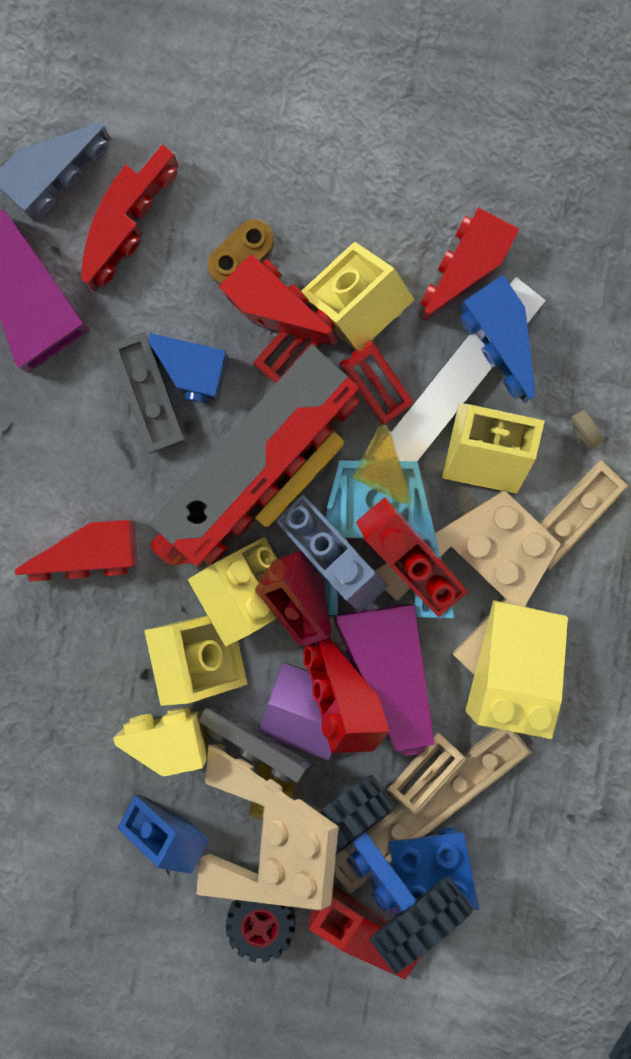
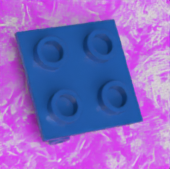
M448 827L440 830L441 835L388 842L394 871L415 899L449 876L473 909L479 910L464 832L456 833L454 827Z

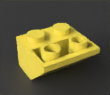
M459 403L442 478L517 494L536 460L545 421Z
M265 537L221 559L188 579L225 647L277 619L255 591V588L272 562L277 560Z
M182 706L168 710L167 715L158 719H153L152 714L132 717L129 719L130 722L123 724V729L113 737L115 746L162 777L202 769L207 761L208 742L204 725L198 722L202 715L201 709L191 711L190 706Z

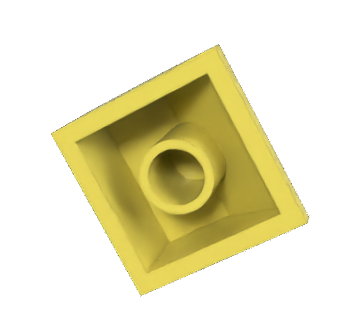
M356 242L352 243L302 290V293L309 300L307 303L315 312L318 309L322 310L335 324L332 330L353 349L359 351L365 347L364 344L369 340L373 341L376 335L401 315L403 310L415 300L395 268Z
M208 615L144 630L161 706L188 704L248 685L239 642L236 641L225 647Z

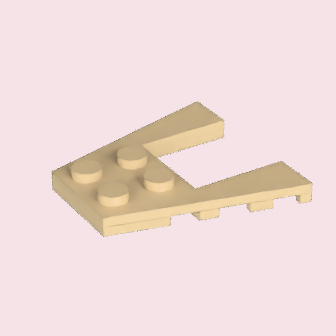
M505 490L435 532L440 556L452 547L505 597L502 602L523 607L526 606L561 545ZM387 563L375 569L376 573L388 584L385 590L395 600L398 601L410 589ZM489 615L452 652L473 674H475Z
M218 743L208 746L205 784L264 806L259 873H254L217 856L207 854L199 859L196 894L322 910L330 906L338 826L302 800H292L282 793V786L272 779L265 781L254 773L253 766L242 758L234 759L225 752L226 747Z

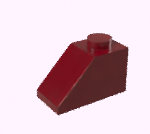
M302 551L274 560L255 588L257 594L299 647L328 639L331 635L324 579Z

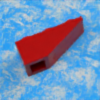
M479 207L472 219L465 216L455 235L456 238L461 240L455 253L447 250L437 269L438 272L443 274L438 286L435 287L430 284L419 304L426 308L421 319L427 321L496 273L509 251L519 228Z
M250 254L218 286L227 300L253 325L332 346L338 342L332 331L335 327L333 321L322 310L318 309L314 313L305 304L309 301L308 298L294 284L287 288L279 280L282 274L267 259L261 263L254 255Z
M386 497L356 521L367 543L438 617L468 593L467 589Z
M135 520L88 523L17 567L15 575L27 574L28 582L52 580L51 572L66 571V579L90 577L89 570L104 569L105 576L127 575L128 567L138 566Z
M330 638L308 644L303 651V663L305 668L309 670L312 681V696L314 701L318 703L322 717V733L328 739L331 753L373 752L390 732L379 696Z
M334 884L331 905L322 910L312 909L309 914V930L339 950L406 980L420 959L419 957L411 965L394 974L369 940L388 920Z

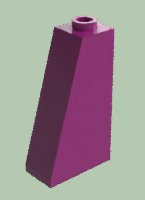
M2 209L0 211V320L15 364L19 369L30 373L88 333L90 329L14 219Z
M401 604L363 610L362 612L355 611L333 615L334 624L354 668L380 698L390 731L386 736L389 745L396 751L401 750L402 755L423 753L424 746L435 745L415 606L412 604Z

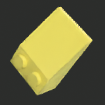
M493 600L465 710L477 725L552 739L562 702L568 617L566 615Z

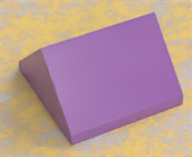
M283 662L258 731L276 742L329 761L332 753L328 739L322 733V717L318 703L314 701L312 696V681L309 671Z

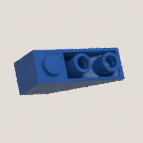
M502 275L466 299L460 307L462 315L459 317L470 335L476 333L484 344L481 350L488 363L494 368L498 365L505 375L506 379L503 380V383L510 395L515 400L520 398L525 404L535 397L526 308L504 275Z

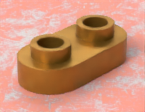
M258 219L247 220L210 254L208 270L212 279L220 285L250 254L262 262L271 253L274 246V237L269 225ZM254 232L261 235V240L256 244H252L247 240L248 236ZM231 259L234 262L233 267L230 270H222L220 268L222 260Z

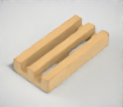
M439 733L434 737L435 745L426 746L424 752L420 753L387 789L415 818L421 815L468 762V759ZM442 746L445 751L425 771L410 790L403 795L400 791ZM453 756L455 758L453 762L413 805L411 803L413 799Z

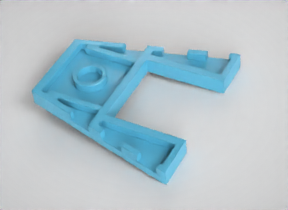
M339 461L325 518L344 538H364L356 521L386 497L441 559L418 461ZM312 564L324 579L329 615H338L339 592L318 568ZM415 593L416 617L454 618L453 606L438 617Z

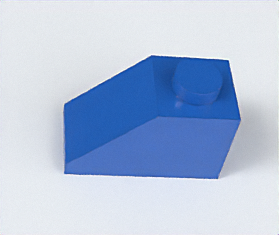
M149 334L148 341L176 387L181 392L186 393V400L205 405L208 404L209 399L219 400L229 358L225 350L157 334Z
M136 794L118 826V829L158 868L188 874L193 873L210 840L188 820Z

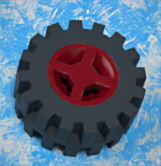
M241 900L232 901L226 919V936L230 939V946L232 949H238L237 954L240 957L249 956V961L256 963L257 958H262V963L269 962L272 956L277 959L281 956L283 950L287 951L294 937L296 921L294 907ZM257 915H259V917H264V918L268 917V918H267L266 920H264V919H259Z

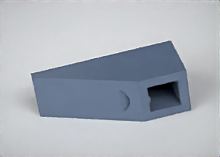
M98 122L16 151L0 168V190L33 221L39 215L45 216L56 203L55 198L65 188L69 189L79 181L82 176V169L91 160L95 161L105 153L108 148V142L111 140L105 126Z
M304 494L275 520L342 597L359 612H362L388 587V584Z

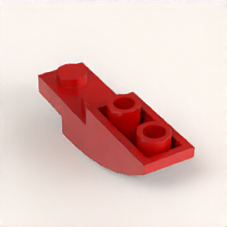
M163 144L138 174L125 164L111 183L97 209L87 236L81 273L83 282L94 292L99 286L105 287L113 279L117 271L115 267L124 256L128 258L137 250L141 243L139 238L142 232L134 220L137 217L140 219L148 213L153 205L152 198L161 187L163 189L168 188L178 174L176 169L179 165L175 154Z

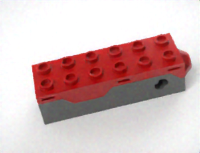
M312 344L149 522L159 532L151 541L152 550L171 566L194 564L197 567L206 563L208 565L216 563L229 549L224 544L232 534L241 536L255 520L250 514L260 504L265 507L280 491L276 486L286 475L291 479L306 463V459L303 456L311 447L316 451L332 434L333 430L330 428L337 419L342 423L345 422L356 410L359 403L357 396L360 387ZM205 503L207 508L204 513L208 518L199 524L195 520L198 516L195 508L199 504Z

